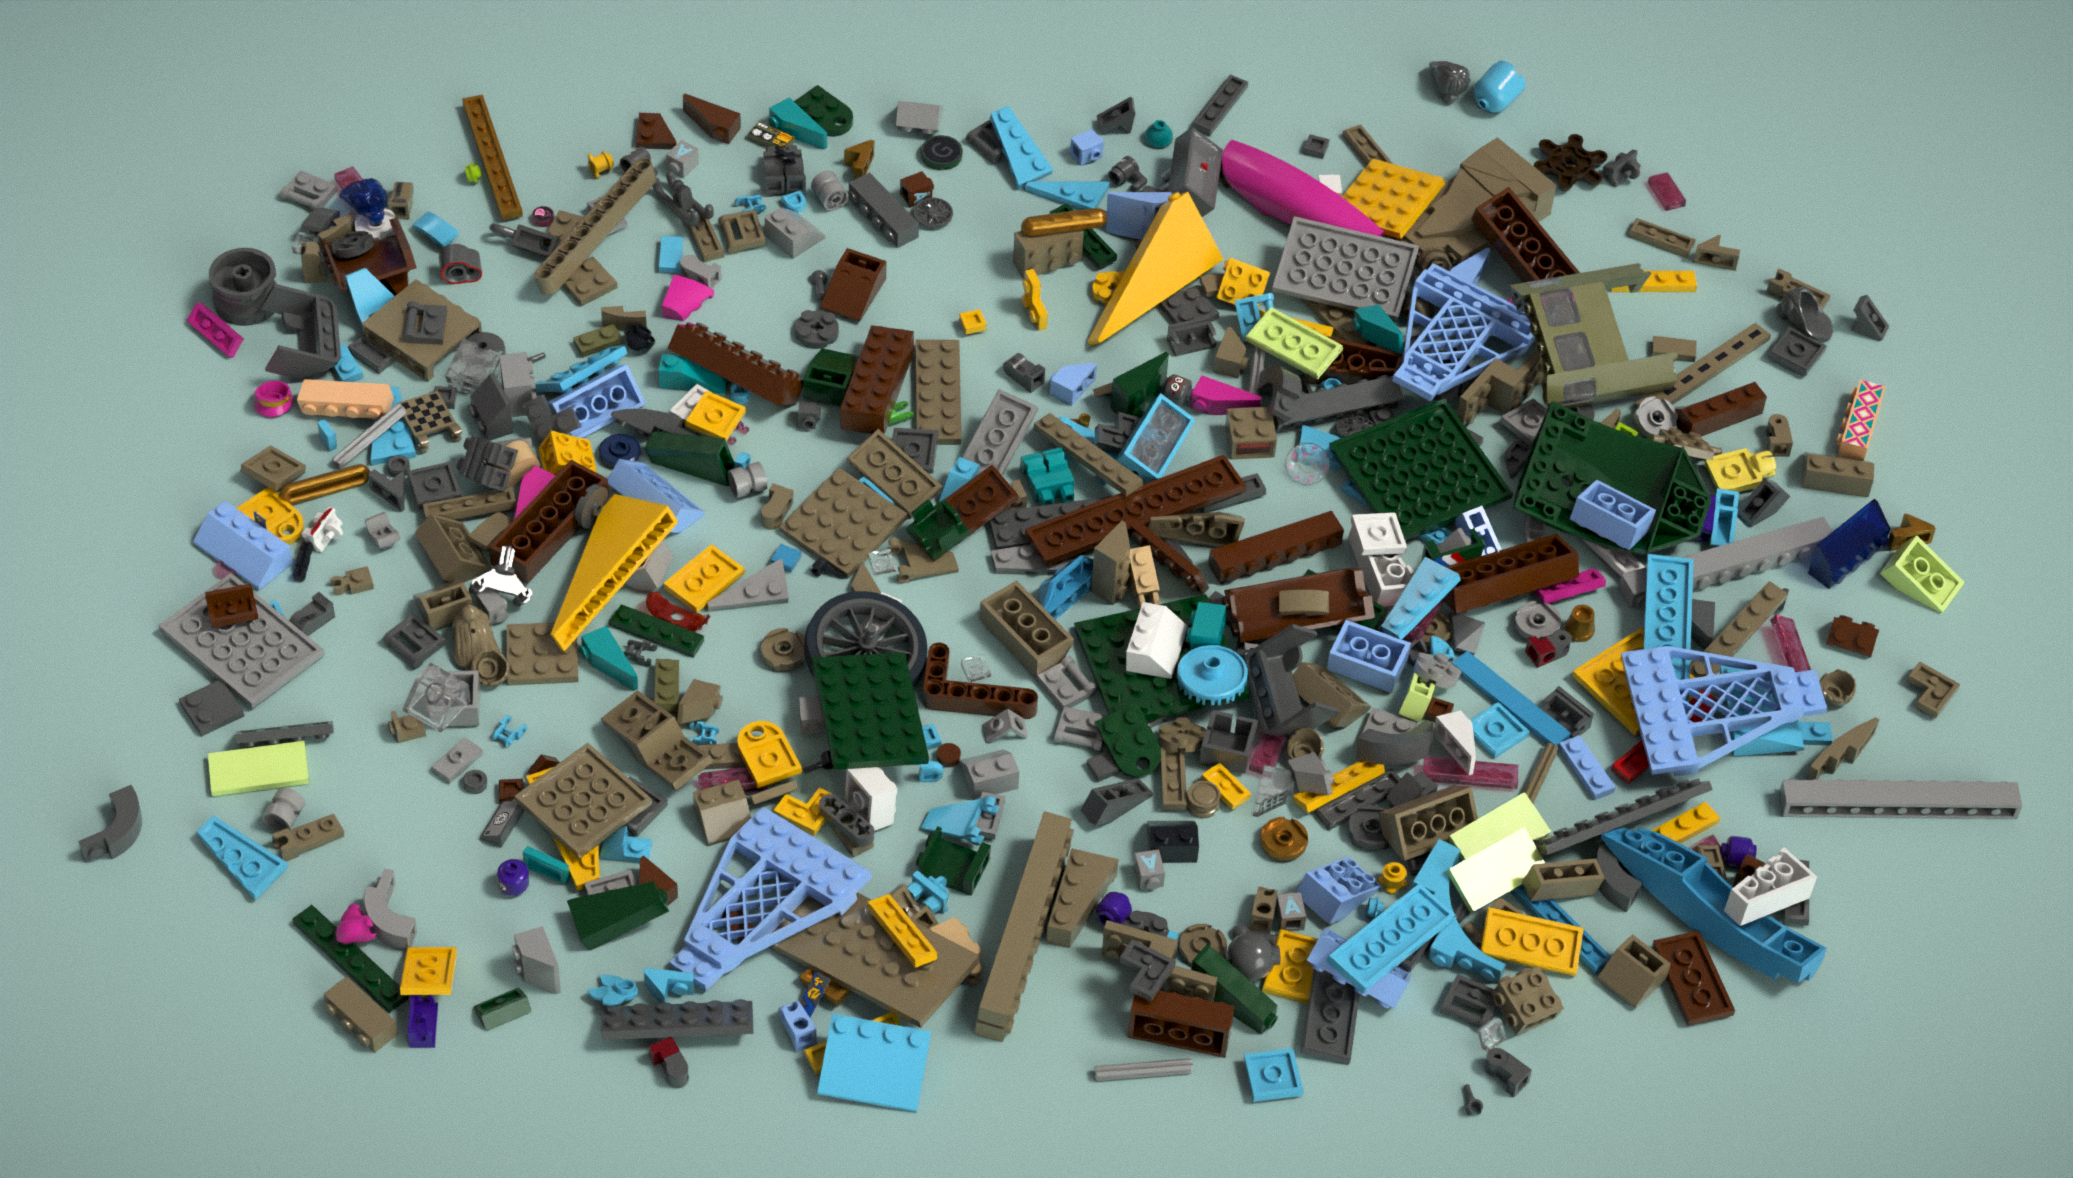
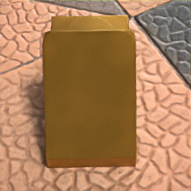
M868 140L844 150V163L852 166L851 172L854 173V180L867 174L874 158L875 140Z
M1905 513L1900 528L1891 530L1886 545L1890 551H1894L1901 544L1916 535L1925 544H1929L1932 542L1936 528L1928 522Z

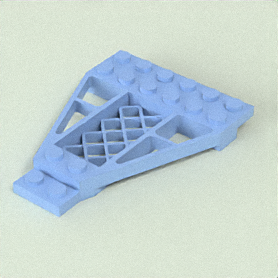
M1433 263L1415 281L1411 294L1402 365L1394 374L1392 381L1431 401L1436 394L1439 395L1480 375L1495 358L1505 363L1525 353L1535 341V337L1530 332L1529 318L1524 312H1518L1516 306ZM1416 297H1420L1441 308L1434 319H1430L1415 311ZM1414 321L1426 327V329L1409 348ZM1457 324H1465L1466 327L1458 328ZM1443 325H1451L1452 328L1444 329ZM1462 335H1470L1471 338L1463 339ZM1447 336H1455L1457 340H1448ZM1490 336H1496L1515 347L1502 354H1498L1484 347L1483 344ZM1441 337L1442 341H1434L1433 338ZM1460 347L1461 351H1453L1452 348ZM1445 348L1447 352L1439 353L1438 349ZM1431 349L1432 353L1424 354L1423 350ZM1475 355L1488 360L1462 373ZM1450 359L1451 363L1443 364L1442 360Z
M1671 646L1621 653V661L1651 775L1673 772L1674 777L1696 774L1698 769L1782 724L1794 722L1804 716L1825 714L1827 711L1816 669L1795 672L1793 667ZM1670 657L1703 662L1707 676L1678 680L1675 676ZM1710 664L1745 669L1746 671L1716 675L1712 672ZM1757 684L1767 689L1764 695L1754 691ZM1734 688L1744 693L1740 699L1730 694ZM1711 691L1721 696L1717 702L1707 697ZM1771 693L1773 695L1774 702L1768 699ZM1688 695L1698 700L1694 706L1684 701ZM1748 696L1759 701L1755 707L1744 702ZM1725 699L1735 704L1732 710L1721 705ZM1702 703L1712 708L1708 714L1698 709ZM1764 704L1773 710L1771 712H1762L1759 708ZM1741 707L1748 711L1749 715L1740 716L1736 712ZM1716 711H1719L1726 715V718L1716 719L1712 716ZM1695 714L1702 718L1703 721L1694 723L1689 719ZM1755 728L1735 740L1730 738V731ZM1723 733L1726 743L1724 746L1703 757L1697 756L1692 737Z
M762 807L730 838L684 939L686 946L669 962L670 967L675 971L694 973V983L707 991L723 974L735 969L745 958L836 913L842 916L858 900L856 893L872 878L871 871L765 807ZM734 851L756 863L742 878H736L726 872ZM776 878V884L763 885V880ZM780 878L786 882L780 883ZM721 880L732 885L733 887L708 910ZM793 890L788 896L781 897V891ZM777 892V897L764 899L763 894ZM760 894V900L747 901L746 896ZM808 896L825 905V907L803 918L792 913ZM777 906L772 912L765 913L764 907ZM761 908V913L747 915V910ZM743 910L744 916L730 918V911ZM726 913V918L721 919L722 916ZM785 919L792 922L791 924L773 932ZM761 922L756 928L748 929V923ZM744 924V930L731 931V925ZM727 926V932H714V928ZM745 937L739 944H732V939Z

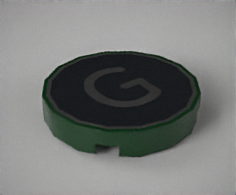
M933 136L922 144V160L933 169H952L962 161L963 148L956 139L950 136Z

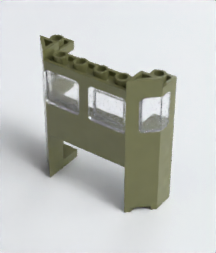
M1639 263L1510 285L1512 303L1516 305L1518 312H1524L1528 316L1530 332L1536 340V351L1541 356L1543 362V373L1547 376L1541 383L1543 389L1542 397L1548 408L1552 401L1570 408L1671 390L1677 382L1673 363L1678 358V352L1629 361L1606 289L1628 286L1630 293L1639 292L1651 275V272L1643 271Z

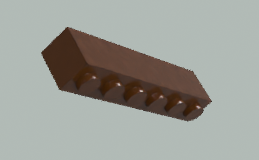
M1333 511L1325 512L1212 549L1209 553L1208 565L1220 584L1232 582L1238 578L1253 575L1259 571L1274 568L1289 561L1293 562L1307 555H1314L1320 551L1335 548L1342 544L1344 529Z

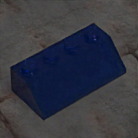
M1876 499L1870 501L1816 545L1808 574L1828 589L1835 584H1840L1849 572H1855L1864 560H1870L1875 551L1883 549L1888 544V535L1891 528Z

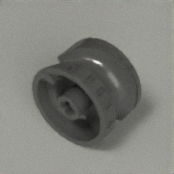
M236 248L224 252L213 261L209 269V280L213 291L214 308L219 317L234 325L247 326L261 323L274 314L273 312L261 310V305L273 284H277L274 280L276 268L270 256L254 248Z

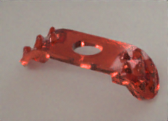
M657 591L650 592L646 597V606L654 617L693 632L698 629L701 630L704 624H708V620L711 617L709 614H694L673 605ZM679 613L684 618L682 620H674L671 615Z

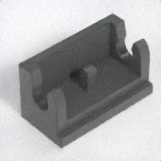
M1210 316L1168 325L1167 341L1176 357L1215 348L1216 341L1213 336L1216 335V331Z
M1560 686L1543 700V703L1546 705L1541 709L1571 732L1570 739L1578 735L1581 736L1591 728L1594 713Z

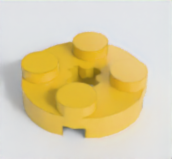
M1125 271L1100 272L1096 275L1092 287V295L1096 302L1099 300L1104 303V307L1107 306L1114 293L1111 288L1118 286Z

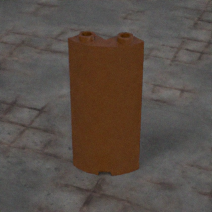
M1357 566L1224 590L1225 597H1222V605H1226V611L1228 610L1231 620L1232 636H1237L1240 642L1273 637L1291 624L1312 630L1344 624L1345 620L1355 622L1375 618L1372 595L1365 591L1363 569ZM1279 591H1328L1329 614L1307 617L1304 613L1282 616L1279 612Z

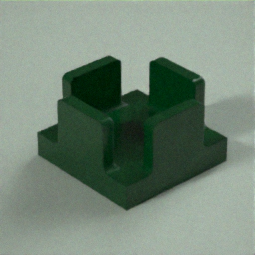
M929 499L911 512L914 522L906 528L907 533L934 561L970 534L969 529L961 522L958 512L946 500L940 501L934 507Z

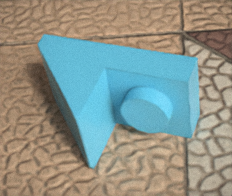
M624 826L603 841L600 859L640 863V858L643 855L648 859L650 858L652 839L629 837L627 826Z
M644 968L645 987L659 1003L667 1002L668 992L677 995H693L695 987L694 973Z

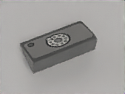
M502 801L480 836V839L502 847L523 814L524 809L515 801Z

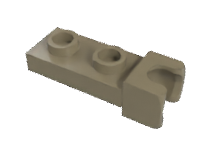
M1777 269L1775 279L1771 278L1768 283L1767 292L1778 298L1783 297L1788 291L1798 286L1806 287L1816 296V300L1822 310L1829 302L1831 296L1793 278L1791 273L1782 269Z
M331 814L291 830L286 828L275 832L272 836V844L275 849L280 848L281 859L288 861L298 857V854L344 837V830L336 816Z

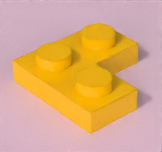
M1034 269L1026 270L1025 280L1022 281L1024 289L1022 303L1029 310L1031 322L1036 324L1039 331L1047 329L1048 313L1040 299L1041 283Z
M819 787L807 804L785 794L773 810V813L799 829L815 836L827 820L820 814L819 801L824 795L832 793Z

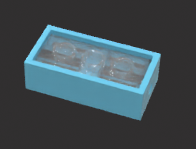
M1160 393L1149 404L1115 460L1143 479V484L1161 478L1196 419Z

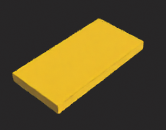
M1488 907L1480 951L1497 960L1534 968L1540 967L1543 970L1575 976L1577 974L1584 928Z

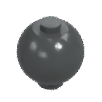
M1246 932L1238 935L1229 944L1228 951H1224V958L1251 982L1266 977L1271 972L1273 966L1280 965L1281 961L1279 945L1272 946L1265 936L1255 932Z

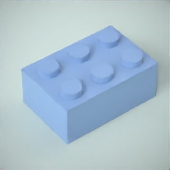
M1596 480L1577 497L1570 520L1576 522L1581 527L1588 528L1597 533L1600 537L1607 538L1618 546L1630 550L1648 533L1656 510Z
M1345 620L1329 653L1327 670L1392 693L1408 661L1411 643Z

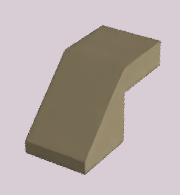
M900 884L889 893L912 921L929 930L931 927L939 924L928 905L915 902L905 884Z

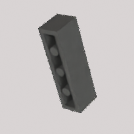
M870 172L849 182V200L851 203L856 204L862 214L873 222L876 229L882 231L889 242H892L899 248L919 238V222Z

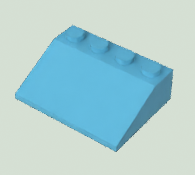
M1720 665V674L1746 671L1745 669ZM1757 684L1754 691L1764 695L1767 689ZM1734 688L1730 694L1740 699L1744 693ZM1771 693V694L1769 695L1768 699H1770V700H1772V701L1774 702V698H1773V695H1772V693ZM1748 696L1744 702L1755 707L1759 701ZM1726 699L1723 702L1724 707L1732 710L1735 704ZM1764 704L1759 708L1762 712H1771L1773 710ZM1740 707L1736 714L1743 716L1749 715V712ZM1799 720L1782 724L1735 749L1733 756L1803 751L1804 744ZM1755 728L1730 731V738L1735 740Z
M832 1013L817 1094L917 1112L931 1031Z

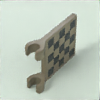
M438 391L399 402L406 410L403 419L415 438L420 452L428 450L427 444H429V439L426 435L448 429L454 442L461 440L460 434H462V429L455 422Z

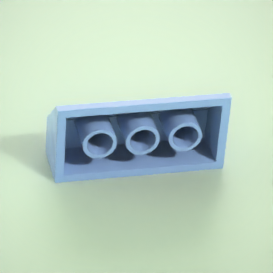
M627 364L617 365L548 402L553 415L567 408H574L582 427L567 433V435L583 438L615 421L617 418L611 416L612 411L638 409L646 404Z
M619 459L608 477V484L612 486V491L618 495L669 506L678 520V523L670 532L681 533L706 513L643 462Z
M225 500L207 514L193 540L194 545L258 590L292 565L291 548L287 543Z
M1325 928L1307 961L1311 962L1310 966L1313 969L1322 973L1324 970L1331 973L1335 981L1344 985L1346 982L1351 984L1326 961L1328 956L1348 941V939ZM1396 966L1365 993L1362 994L1356 987L1354 990L1366 997L1368 994L1377 999L1376 1003L1385 1008L1390 1006L1395 1008L1412 974Z

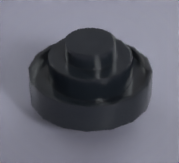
M640 324L636 326L627 325L624 330L628 346L633 350L651 349L655 344V339L651 336L652 332Z

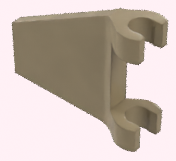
M897 538L888 540L890 547H887L889 556L903 553L907 566L898 567L900 574L896 577L900 584L919 577L959 572L953 552L947 551L934 561L918 544Z

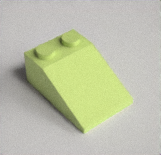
M1917 535L1901 544L1880 572L1895 589L1939 613L1946 609L1965 583Z

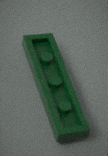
M1066 203L1051 210L1050 214L1074 210ZM1092 228L1083 230V253L1099 269L1117 260V254Z
M622 604L610 620L611 627L693 658L704 642V635Z

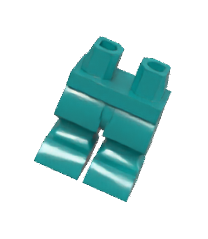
M1062 447L1043 451L1042 455L1038 452L1021 456L1020 472L1026 474L1027 485L1030 493L1033 495V500L1035 503L1040 502L1041 506L1054 504V499L1061 497L1063 503L1074 501L1075 480L1068 468V462L1064 459L1065 453Z

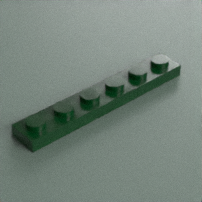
M312 904L293 918V924L389 1014L409 999L408 995H400V986L354 943L345 945L338 942L335 935L337 927Z

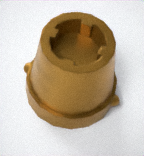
M1583 604L1573 608L1565 624V631L1571 634L1572 640L1585 642L1593 637L1595 632L1594 610L1590 606Z

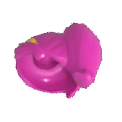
M349 905L341 916L340 924L335 932L338 942L345 945L353 942L365 943L376 937V933L373 934L369 930V927H373L370 917L364 915L362 910L358 908L359 905Z

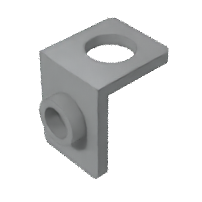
M1009 709L983 724L986 740L989 743L1010 731L1024 739L1028 737L1024 719ZM1015 720L1019 723L1021 730L1017 727Z

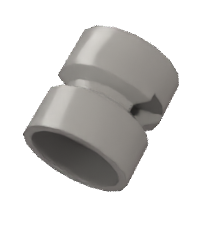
M832 171L819 173L811 182V188L823 206L829 211L841 208L849 198V194Z
M760 462L748 464L745 470L742 467L728 470V480L735 498L749 495L750 490L760 492L768 488L766 475Z
M281 787L272 798L273 803L268 805L262 815L264 824L276 832L286 828L290 830L296 821V817L299 816L306 804L304 798L298 792L287 787Z

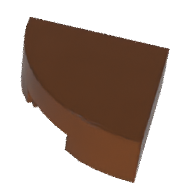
M541 754L528 770V774L531 775L555 767L560 762L556 757Z
M523 778L499 780L500 804L502 801H512L515 799V795L523 789Z

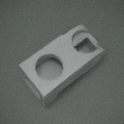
M685 255L681 258L682 277L702 283L711 289L722 280L720 265L713 263L709 266L699 261L695 255Z

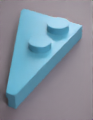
M1028 181L1026 191L1062 204L1067 203L1070 207L1082 210L1097 208L1109 190L1110 182Z

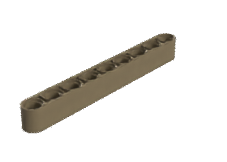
M642 158L634 162L535 271L534 276L541 294L552 295L557 292L652 187L657 177L650 159Z

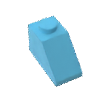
M959 457L949 472L939 502L979 474L980 464Z

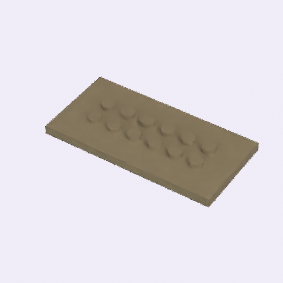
M858 892L856 893L858 900L842 916L836 913L769 947L804 967H810L814 972L817 971L825 975L836 984L847 988L919 1028H922L980 962L978 954L912 921L937 951V960L915 968L868 910V901L871 899ZM808 896L792 913L803 918L825 907V905ZM785 919L773 932L791 924L792 922Z

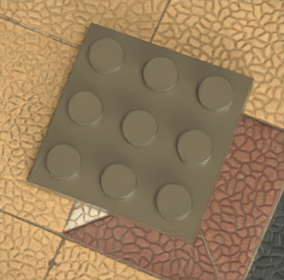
M555 622L507 624V661L510 665L507 677L508 686L579 682L578 637L565 651H562L551 636Z

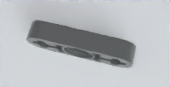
M827 794L821 797L819 811L825 819L855 844L868 846L873 843L874 827L838 796ZM843 817H851L853 819L849 824H844L840 820Z

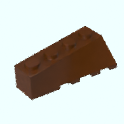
M1752 382L1698 403L1674 407L1678 414L1676 426L1682 433L1689 434V432H1695L1705 436L1761 415L1767 396L1756 382Z

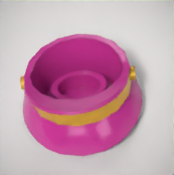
M282 381L265 382L258 386L254 392V408L265 417L271 418L284 414L291 408L294 402L290 387Z

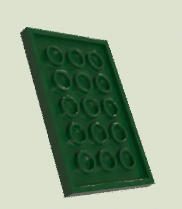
M905 652L812 657L811 665L834 770L928 764L929 754Z

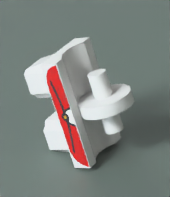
M328 507L324 513L318 512L314 517V527L312 529L306 528L302 533L305 542H311L316 552H322L332 538L339 539L343 535V531L340 528L343 523L336 516L334 507Z

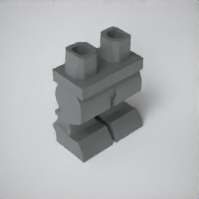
M788 145L786 150H784L786 152H795L796 164L784 165L783 158L775 150V146H768L766 151H763L765 195L784 194V176L787 194L797 191L806 193V176L804 174L801 149L798 150L796 145Z
M475 436L466 438L463 445L464 449L467 450L465 458L459 459L456 466L460 470L459 474L487 487L505 492L511 472L494 467L491 464L512 470L518 450Z

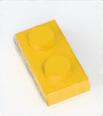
M1218 763L1202 774L1201 780L1215 784L1220 790V799L1231 810H1234L1250 799L1251 792L1221 763Z

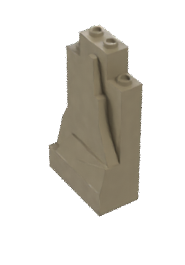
M1497 137L1479 148L1460 164L1458 174L1445 182L1443 188L1403 238L1398 239V241L1419 245L1415 261L1417 264L1420 254L1425 249L1436 246L1441 247L1446 252L1451 265L1455 267L1485 248H1490L1491 251L1495 249L1471 220L1476 207L1507 187H1510L1539 222L1551 215L1556 184Z

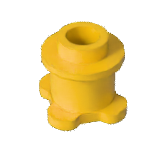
M602 151L600 155L594 157L591 153L587 155L589 169L593 172L595 178L600 177V172L612 170L614 161L610 153L607 154L605 151Z
M1391 862L1386 864L1382 871L1383 875L1379 877L1378 882L1386 888L1388 894L1394 895L1397 890L1407 887V881L1405 880L1407 872L1400 863Z

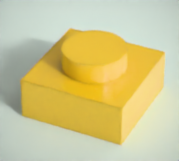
M980 309L959 313V320L966 335L986 330L987 324Z

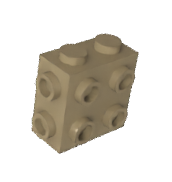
M1540 967L1531 970L1525 968L1512 978L1509 976L1501 978L1496 982L1497 986L1491 992L1495 1004L1502 1011L1508 1026L1512 1028L1515 1035L1554 1020L1564 1009L1561 999L1553 991L1547 976L1543 974Z

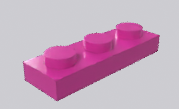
M197 302L186 320L227 356L234 357L244 340L241 335L203 303Z
M1593 568L1580 572L1579 577L1570 579L1568 582H1560L1550 585L1548 588L1534 590V594L1543 603H1554L1560 599L1574 597L1577 594L1595 591L1597 588L1606 586V579Z

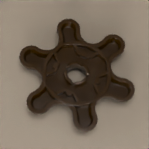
M1572 134L1568 137V142L1565 145H1557L1548 139L1541 140L1539 142V149L1548 158L1536 161L1533 166L1544 175L1552 174L1558 177L1559 189L1567 192L1578 180L1585 181L1591 186H1598L1602 182L1603 177L1594 170L1593 166L1602 165L1608 156L1602 150H1585L1582 147L1583 137L1578 134ZM1571 162L1574 163V165H1569V164H1568V165L1566 166V163H1571Z

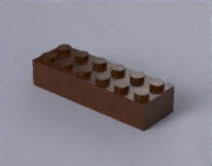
M1507 187L1476 207L1471 220L1523 283L1526 282L1530 286L1555 282L1560 276L1580 273L1510 187ZM1554 291L1541 292L1539 297L1546 298L1549 301L1546 311L1551 316L1555 313L1556 307H1558Z
M689 322L686 325L677 324L667 349L776 405L796 404L803 388V379L799 377L800 374L791 369L785 370L781 368L779 362L769 359L767 361L763 359V355L757 351L751 350L749 352L745 350V345L736 341L730 342L726 340L727 336L722 333L708 331L709 327L697 322L696 325Z
M871 325L840 408L841 430L873 434L879 429L885 434L914 353V331Z
M570 460L489 546L490 564L493 566L498 565L502 546H511L515 549L512 568L515 569L514 574H516L519 580L528 584L581 527L575 521L574 515L578 500L581 496L585 497L588 493L586 489L593 484H599L608 490L609 497L608 479Z
M1553 534L1446 566V568L1458 573L1461 580L1442 600L1456 614L1465 613L1470 609L1485 607L1490 603L1504 601L1520 594H1528L1533 590L1548 588L1550 585L1560 582H1568L1570 579L1579 577L1578 553L1558 534Z

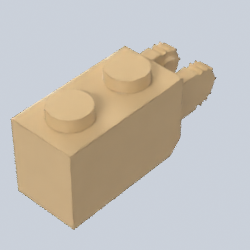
M1150 545L1130 549L1129 558L1131 561L1128 568V580L1133 598L1137 599L1139 609L1142 603L1145 602L1144 596L1150 595L1152 604H1160L1158 596L1160 588Z
M956 916L930 928L931 931L979 956L981 955L979 945L976 942H972L966 925L961 924ZM980 962L965 978L969 984L978 985L981 981L982 967Z

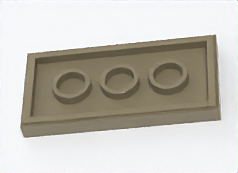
M879 429L846 458L852 467L879 488L897 507L905 511L909 518H912L911 512L926 500L934 498L942 490V485Z

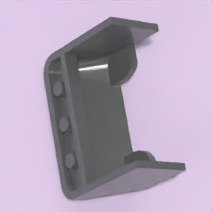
M273 284L261 305V310L281 314L282 322L288 329L299 331L301 351L278 345L265 367V371L295 379H304L335 367L341 358L336 303L326 296Z
M1291 624L1249 651L1244 658L1248 670L1247 679L1260 725L1265 734L1279 736L1294 733L1301 728H1311L1314 730L1340 713L1339 708L1314 702L1304 709L1301 706L1292 670L1296 669L1302 662L1303 654L1300 646L1317 636V632Z

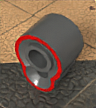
M450 244L440 250L438 255L442 279L447 283H472L482 277L481 260L478 251L467 248L462 244Z

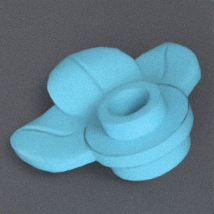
M600 975L602 986L588 990L590 997L598 1001L603 1000V1005L609 1006L630 1001L638 995V988L634 981L612 975Z

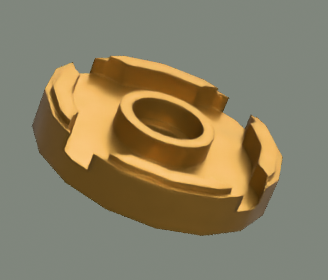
M1277 817L1271 819L1263 826L1260 844L1264 852L1270 857L1290 861L1300 857L1305 852L1308 846V832L1304 825L1291 818L1289 820L1285 819V817Z

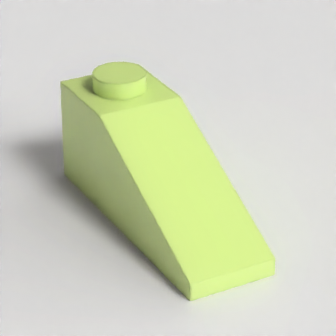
M1414 671L1399 714L1403 715L1404 718L1421 722L1431 701L1436 681L1429 678L1428 682H1426Z

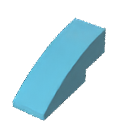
M1717 488L1710 546L1718 547L1734 542L1739 492Z

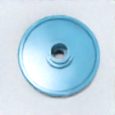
M1206 645L1195 648L1186 653L1178 664L1177 679L1180 690L1184 689V695H1189L1190 700L1193 696H1196V702L1199 703L1202 700L1203 705H1205L1206 700H1211L1212 706L1215 702L1220 706L1221 699H1226L1227 703H1229V700L1234 701L1235 694L1240 696L1244 692V686L1247 685L1248 670L1245 661L1239 654L1226 647Z

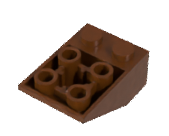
M847 248L836 266L820 309L860 322L886 280L887 261Z

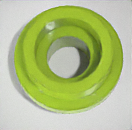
M470 162L469 165L465 166L469 182L478 183L479 178L482 177L479 165Z

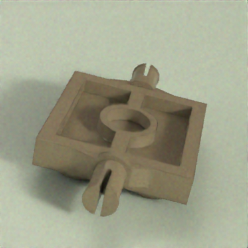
M1669 428V430L1660 429L1658 435L1652 434L1650 436L1652 441L1677 447L1684 446L1688 456L1713 460L1714 456L1722 454V448L1710 446L1709 443L1702 439L1700 434L1695 432L1685 434L1678 429Z

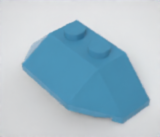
M1080 555L1063 568H1059L1053 577L1048 581L1042 582L1039 586L1038 603L1055 620L1091 590L1093 559Z

